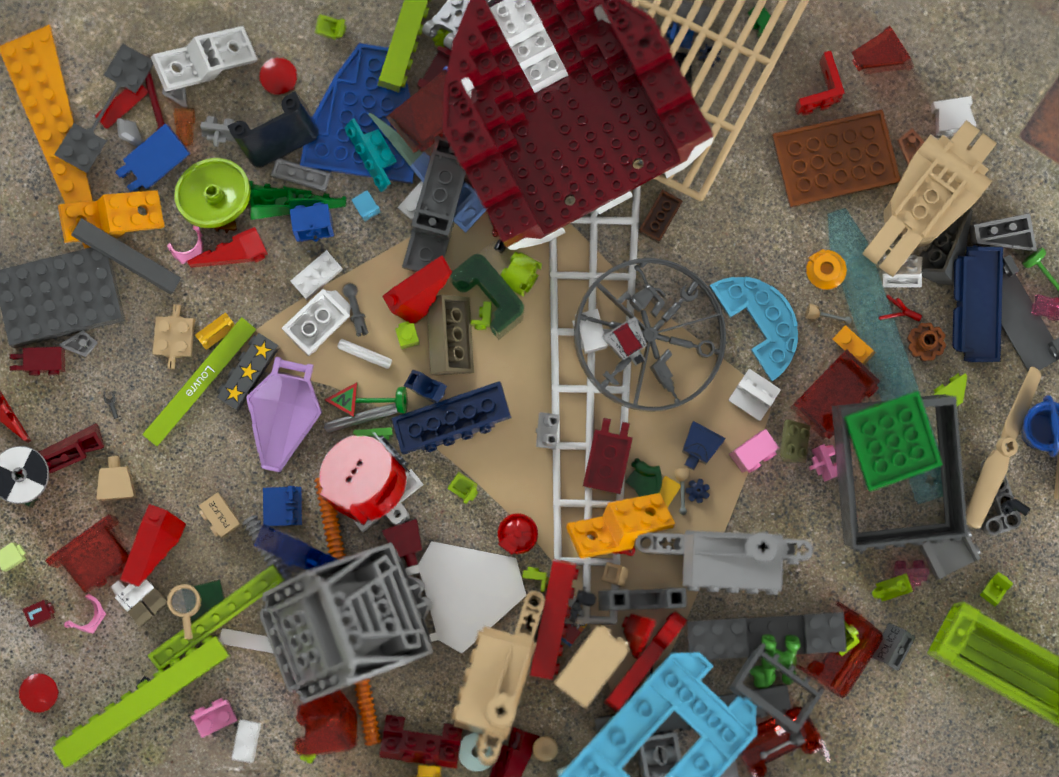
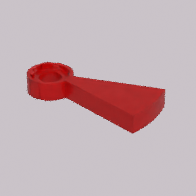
M676 610L668 615L667 621L604 700L603 703L613 711L618 712L651 667L688 621Z

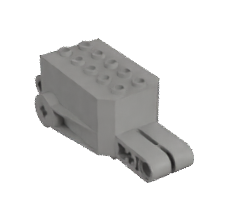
M686 531L685 534L646 533L639 535L635 542L636 547L645 554L684 556L683 586L687 587L688 591H700V588H707V592H719V589H726L727 593H739V590H746V594H758V591H766V595H778V592H782L783 560L787 561V564L799 565V561H807L813 554V546L806 540L784 539L782 535L766 532L757 534ZM645 539L651 540V545L648 548L642 547V542ZM665 540L673 544V540H675V550H673V547L671 545H668L667 549H665V547H663L661 544L665 543ZM763 545H766L767 549H765V553L761 552V548L763 547ZM794 545H797V549L805 546V549L809 550V552H805V555L802 556L801 552L797 551V555H794Z

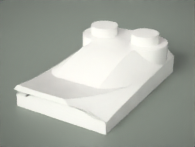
M322 289L282 327V330L305 354L310 356L350 317L351 306L336 290L327 291Z

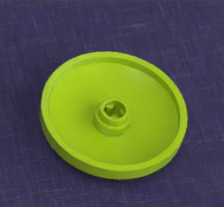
M209 158L201 160L185 170L176 184L174 199L180 214L186 221L197 227L217 228L234 221L242 214L248 205L251 187L246 173L238 164L224 158Z

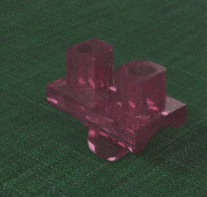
M1037 294L1035 296V303L1032 304V315L1045 316L1053 321L1059 320V297L1050 298Z
M923 560L913 561V569H906V561H896L891 578L907 573L913 592L915 586H921V581H927L929 568L925 567Z

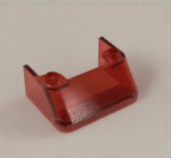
M837 601L835 605L844 612V621L847 625L852 624L858 631L856 636L860 642L843 656L838 652H828L822 663L816 660L811 662L807 669L799 664L795 667L837 697L845 698L880 646L883 634L860 613Z
M793 707L783 714L792 721H795L802 707ZM809 716L799 730L806 743L799 746L789 744L769 754L766 759H762L760 757L762 751L766 752L788 741L790 736L788 732L775 723L777 719L772 717L756 725L757 735L739 754L750 777H764L768 772L766 763L798 748H801L805 754H814L821 751L827 763L831 761L824 740Z

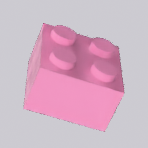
M764 429L729 453V455L742 473L746 471L750 473L761 466L760 462L762 460L765 462L777 455L775 451L779 449V446L768 431Z

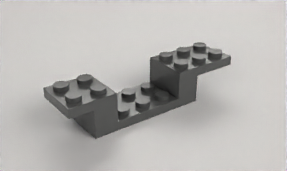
M443 123L439 136L437 135L411 225V237L402 268L415 272L442 255L445 258L454 226L455 212L466 176L464 169L442 131Z
M843 612L687 621L689 653L700 652L707 660L749 657L751 652L756 650L761 644V637L764 634L773 635L774 641H776V648L782 652L787 650L785 646L786 635H795L799 638L800 648L796 654L846 651Z

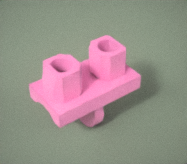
M823 444L812 449L814 457L811 459L814 465L809 466L810 471L816 469L818 476L822 475L824 482L837 477V462L832 464L830 459L831 456L836 455L834 446H825Z

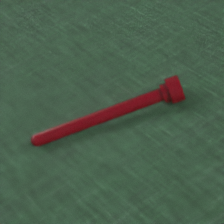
M150 71L145 78L158 126L156 130H158L165 123Z

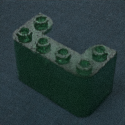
M472 255L452 271L449 277L450 282L459 292H468L478 285L497 308L493 312L495 319H493L490 326L492 333L498 340L523 320L524 304L483 255Z

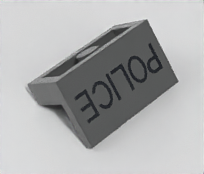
M888 623L871 657L898 671L916 637L908 631Z

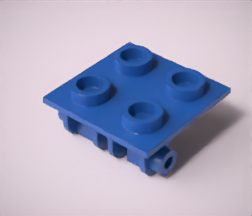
M302 487L263 488V526L302 525Z

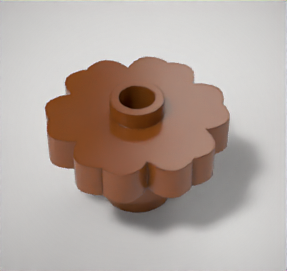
M930 322L926 324L920 323L917 328H913L907 337V341L910 343L908 351L913 357H920V360L923 362L933 361L936 356L942 355L946 348V343L942 341L945 338V333L942 332L940 327L934 328ZM924 339L929 341V345L924 342Z

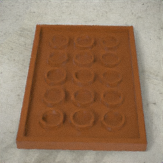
M883 109L772 134L790 208L897 184L901 180Z

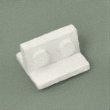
M910 255L893 278L885 271H882L883 287H922V257Z
M749 369L729 398V402L758 421H761L775 401L780 388Z

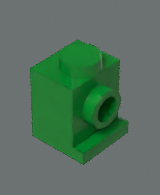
M763 7L752 28L753 30L757 29L758 38H760L771 17L765 7ZM752 8L750 11H748L749 17H750L751 13L753 12L754 8Z

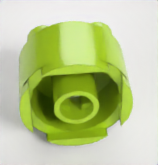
M514 252L510 259L511 264L508 268L505 267L500 277L503 279V286L524 297V291L528 293L539 276L536 274L537 269L541 270L542 263L522 252Z

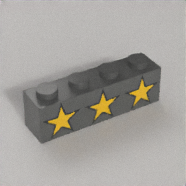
M260 333L251 338L248 344L250 347L247 352H242L238 358L239 364L236 368L233 367L227 376L229 378L226 384L223 383L217 391L219 394L217 398L237 411L241 409L247 399L246 396L252 392L280 348L279 345Z

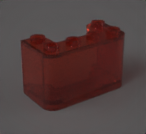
M846 349L790 408L823 439L826 437L830 439L834 436L832 406L862 403L861 401L864 397L870 398L879 389L877 385L880 380Z

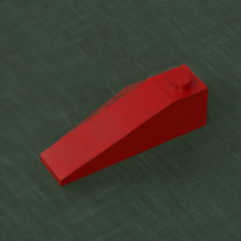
M253 227L233 236L232 242H222L217 245L215 251H205L188 260L187 263L191 268L252 261L259 262L265 259L268 253L260 234Z
M442 255L394 286L382 297L391 313L407 322L409 321V323L416 324L428 314L429 307L437 299L436 295L444 287L452 271Z
M630 614L629 617L625 616L621 627L624 628L623 634L633 658L638 659L656 621Z

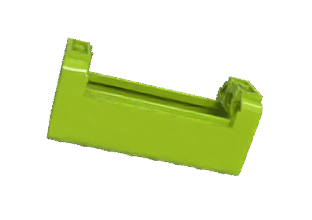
M965 602L954 603L929 647L927 654L1059 728V656L981 614L980 610Z

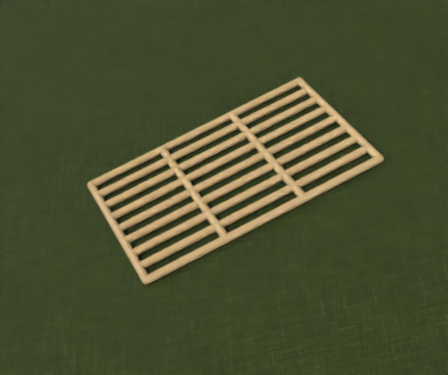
M647 0L632 1L631 4L634 6H642L648 9L647 13L653 17L655 13L665 17L660 27L663 36L672 21L682 25L670 47L673 58L688 29L698 33L680 68L683 76L686 75L705 37L715 41L691 87L693 97L698 92L721 46L724 45L732 49L700 109L706 121L714 124L711 129L714 136L713 141L720 128L731 132L701 190L697 192L689 188L711 145L695 159L682 184L672 179L674 175L666 178V176L661 174L655 177V180L698 201L704 200L809 0H801L770 59L761 55L760 52L788 0H779L753 51L743 45L767 0H758L736 43L726 37L746 0H737L720 34H716L709 29L725 0H716L703 26L693 23V20L704 0H695L686 19L676 15L683 0H674L669 11L659 7L662 0H654L653 3ZM741 53L749 57L720 114L716 117L707 113L738 54ZM755 62L766 65L735 125L724 121ZM636 160L633 163L634 168L640 169L643 167L639 163L640 160Z

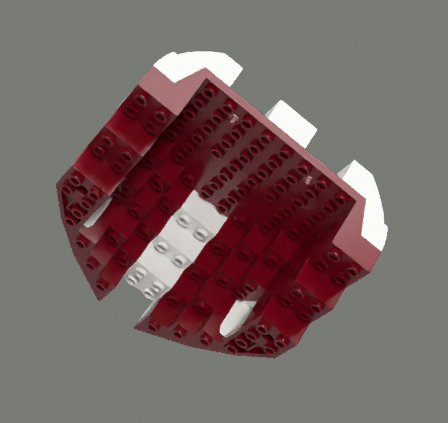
M469 0L453 40L444 85L442 131L460 165L467 174L478 198L491 218L502 242L508 249L517 250L551 241L566 233L563 228L564 226L596 209L601 214L633 197L631 190L663 173L668 178L685 169L712 144L714 138L712 130L696 103L692 90L673 58L672 51L653 16L628 1L503 0L489 8L486 0ZM636 160L644 162L643 167L640 169L634 168L633 163ZM567 197H575V203L573 205H566L565 200Z

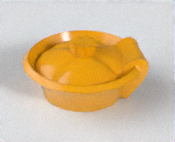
M822 249L808 257L806 273L814 286L828 290L836 288L844 281L847 267L844 259L838 253Z

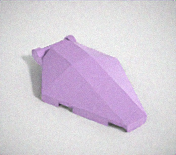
M275 357L272 372L246 396L262 469L281 472L322 414L311 382L314 367L312 364L304 365L282 360L281 357ZM282 367L304 372L305 376L301 377L279 372V369Z

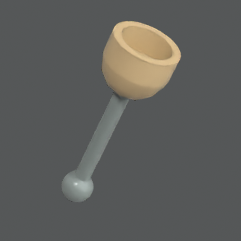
M808 304L805 315L807 319H817L819 316L844 321L846 324L852 322L849 316L841 317L823 313L817 305Z
M690 468L675 469V478L681 482V508L679 510L681 515L687 513L685 508L684 482L690 477Z

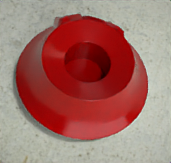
M520 513L511 514L504 518L499 525L497 533L498 545L511 555L530 551L538 540L537 525L527 515Z

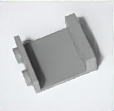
M968 527V536L962 537L960 541L943 539L941 543L926 541L923 545H919L936 580L981 559L979 556L981 554L977 544H973L970 538L972 534Z

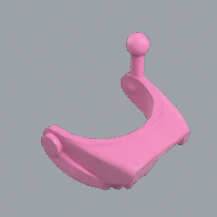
M193 225V230L197 232L198 241L193 249L187 252H177L173 249L171 243L167 245L172 256L182 265L204 252L203 240L201 238L203 236L199 227Z
M88 594L85 597L94 606L93 619L84 626H78L68 620L64 623L65 628L75 627L92 634L95 632L106 613L102 609L100 602Z

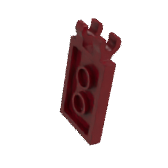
M603 418L601 431L595 429L583 486L621 494L633 439L632 437H627L630 423L622 422L620 435L608 432L611 419Z

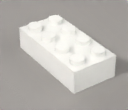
M326 250L295 276L291 283L308 300L343 269Z

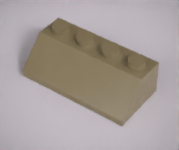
M438 295L435 302L429 307L427 314L430 374L453 375L474 373L470 297Z

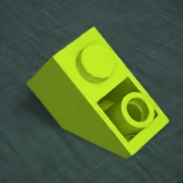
M959 373L949 379L950 384L947 386L941 384L933 390L935 392L934 395L947 394L956 396L957 406H959L964 400L967 374L964 373L961 376Z

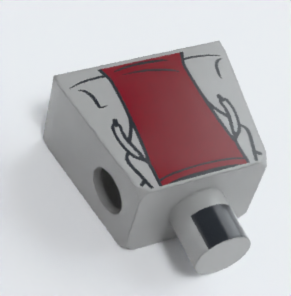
M632 317L602 336L621 360L630 356L635 366L645 361L640 350L647 345L636 317Z

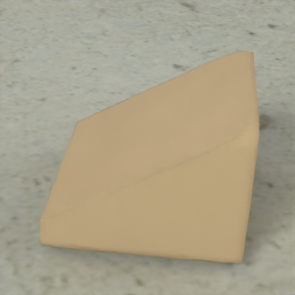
M607 562L601 581L624 587L629 568Z

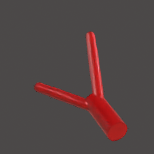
M890 295L886 296L902 312L879 316V320L907 316L918 322L921 320L922 315L908 309L900 298L895 300Z

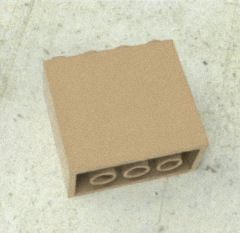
M604 625L601 628L599 626L595 628L554 683L584 707L589 705L629 651L626 648L628 643L620 637L614 639L610 636L612 631Z

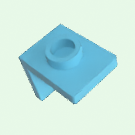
M368 190L352 199L364 222L381 212Z

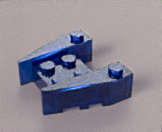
M263 524L253 544L282 558L281 563L292 567L294 564L307 571L339 561V559Z

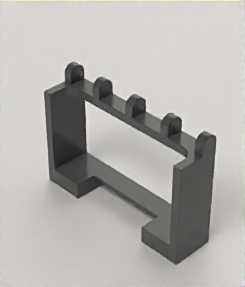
M761 643L756 650L751 652L728 689L743 700H751L777 719L775 723L789 734H797L825 688L821 686L816 691L808 685L811 680L809 676L801 680L792 673L795 669L794 665L791 664L786 669L777 662L780 655L775 653L773 657H770L763 652L766 645ZM759 656L811 694L795 721H792L742 684Z

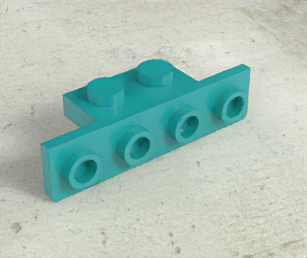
M355 118L351 119L345 126L346 134L363 160L365 168L372 176L374 184L380 192H383L391 184L383 169L394 165L397 161L379 129L363 134Z

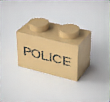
M218 492L199 505L201 508L199 511L200 515L205 521H210L212 524L210 529L216 537L219 535L221 538H224L242 525Z

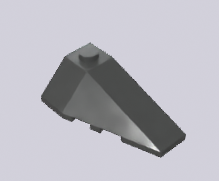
M968 209L931 242L932 244L927 251L923 250L919 255L922 257V277L940 285H954V262L958 256L965 255L973 213L972 209Z

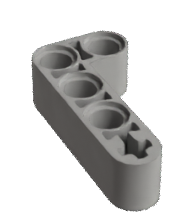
M983 460L981 463V471L985 463V460ZM1006 475L1001 483V488L993 500L998 516L987 519L982 525L983 532L988 536H994L1019 527L1022 521L1018 511L1011 512L1008 515L1002 512L1000 499L1002 497L1007 500L1014 499ZM1009 515L1015 519L1013 526L1007 523ZM990 522H994L997 525L995 532L990 531Z

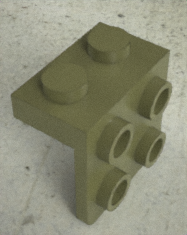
M787 419L784 421L780 457L783 458V462L806 464L810 425Z

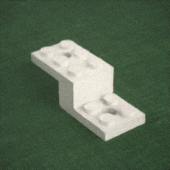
M243 26L196 36L186 47L156 53L151 56L165 92L215 80L222 70L255 63L258 60ZM229 45L235 46L237 51H232ZM172 65L178 67L180 72L173 71Z

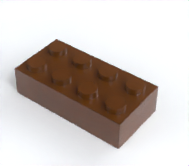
M662 189L640 227L639 233L660 243L683 201Z

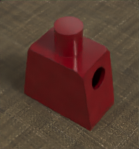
M417 519L382 530L387 543H392L400 559H405L407 568L418 565L415 554L423 550Z

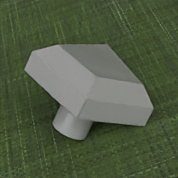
M186 87L166 92L163 88L162 94L187 108Z
M117 119L118 137L136 147L141 145L143 140L136 122Z
M82 330L59 344V347L86 357L98 342Z

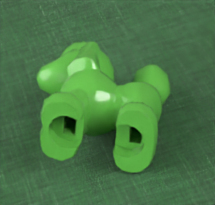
M762 635L761 643L766 645L764 649L767 655L773 657L775 653L779 654L780 657L777 662L786 669L791 664L796 666V653L800 648V640L797 636L786 635L785 646L787 650L782 652L776 648V641H774L773 635ZM763 658L760 666H753L749 671L754 677V686L759 689L770 687L776 680L775 670L777 668ZM782 674V682L784 684L791 685L794 682L785 674Z

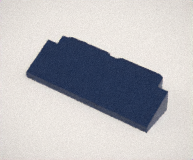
M966 247V256H958L954 262V300L957 301V307L953 310L952 346L956 352H964V361L1001 362L1003 247Z

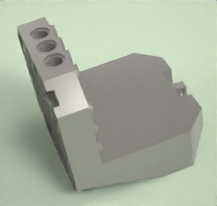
M392 543L304 572L263 593L262 600L266 601L265 608L261 609L260 618L287 690L291 693H298L300 695L299 700L303 703L318 699L351 684L406 665L433 653L430 634L425 623V618L432 603L429 598L421 596L422 591L425 589L424 582L407 575L403 562Z

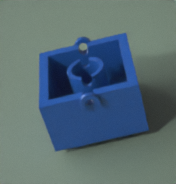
M319 202L309 207L299 205L294 207V209H290L292 230L297 242L308 240L317 242L321 238L334 237L332 216L328 204Z

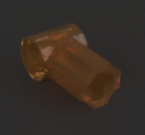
M174 108L176 135L185 146L193 145L194 108Z

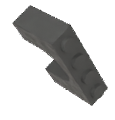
M686 588L598 591L599 611L687 608Z

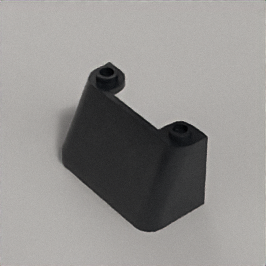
M296 91L283 98L281 103L284 111L283 114L250 130V127L244 121H236L227 126L231 135L254 167H264L317 139L319 135L318 127L307 104Z

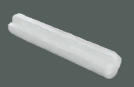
M341 339L338 343V349L386 369H389L392 364L390 358L344 339Z

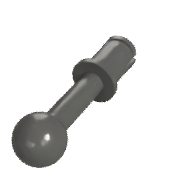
M348 283L343 287V294L349 299L353 316L350 319L354 323L356 335L359 337L362 333L364 336L369 332L364 319L366 316L360 313L356 299L358 289L356 285Z

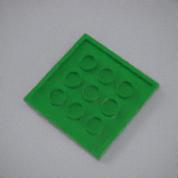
M914 391L844 416L869 492L942 466L919 391Z

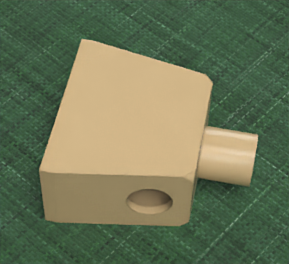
M120 456L108 457L109 468H101L99 470L97 500L109 501L137 498L130 468L127 466L120 467Z

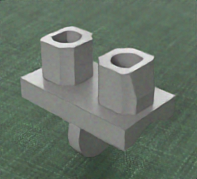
M207 116L205 122H201L202 137H207V140L213 141L214 147H218L219 142L226 143V140L235 141L227 127L234 123L233 119H225L222 125L217 124L216 117Z
M539 413L538 428H536L535 432L537 433L536 447L556 449L559 415Z

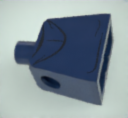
M693 421L682 450L684 454L688 455L684 466L695 470L698 462L706 465L726 438Z

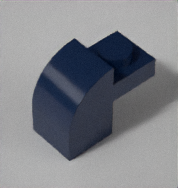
M413 369L404 384V387L433 403H438L443 398L447 388L442 382L433 380L422 372Z

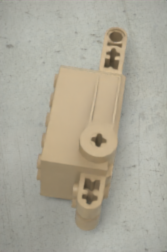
M967 120L951 140L944 135L938 140L931 134L911 159L892 198L883 210L885 225L862 253V255L876 265L886 252L888 255L879 268L892 278L916 247L929 246L934 239L977 202L992 182L985 175L989 169L981 163L997 143L983 133L971 147L969 144L980 130ZM898 235L901 236V239L898 241V243L894 246L893 249H891V244L895 241Z
M538 591L527 594L514 635L486 626L483 627L482 631H478L475 644L478 646L477 649L472 650L469 663H472L471 668L467 667L463 681L466 684L465 687L461 686L457 700L460 703L459 706L455 705L452 713L455 727L479 734L476 747L479 748L478 760L484 766H490L496 762L502 741L507 740L514 722L516 708L536 646L533 639L545 603L544 596ZM535 601L539 606L533 607L530 605V602ZM527 620H530L531 623L529 625V629L527 630L525 629V625ZM488 746L492 747L491 755L489 758H486L485 753Z

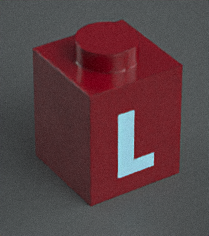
M48 600L39 601L22 609L29 627H36L55 618L53 614L56 612L52 602H48Z

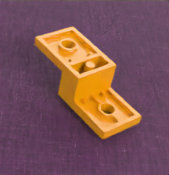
M158 190L104 194L97 201L58 205L64 243L80 242V240L71 236L77 226V217L86 220L114 238H120L126 232L162 229L165 227ZM138 207L145 208L146 215H141L138 212Z
M656 493L609 502L603 516L567 523L566 529L580 559L633 549L636 538L639 535L672 529L675 526V522L661 494ZM646 511H649V512H651L654 516H650L649 514H646L645 512H646ZM587 535H592V536H594V537L596 538V540H592L591 538H588Z

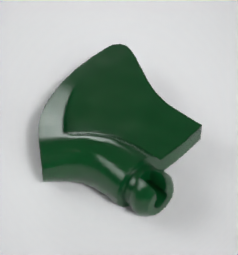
M636 458L631 463L635 470L628 477L626 483L634 488L639 497L660 493L662 486L660 466H649L644 461Z

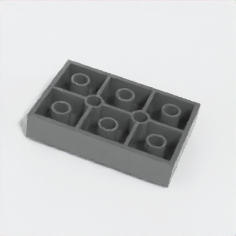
M91 247L0 270V307L8 343L13 348L126 321L112 260Z

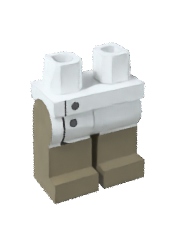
M147 578L139 587L131 584L125 587L120 580L111 586L116 594V600L139 627L144 626L155 616L154 614H157L167 605V598Z

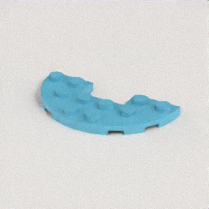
M730 277L711 284L709 287L729 318L745 308L747 309L766 338L765 341L752 348L751 351L770 381L772 382L777 379L789 366L798 343V324L794 311L787 299L773 286L751 277Z

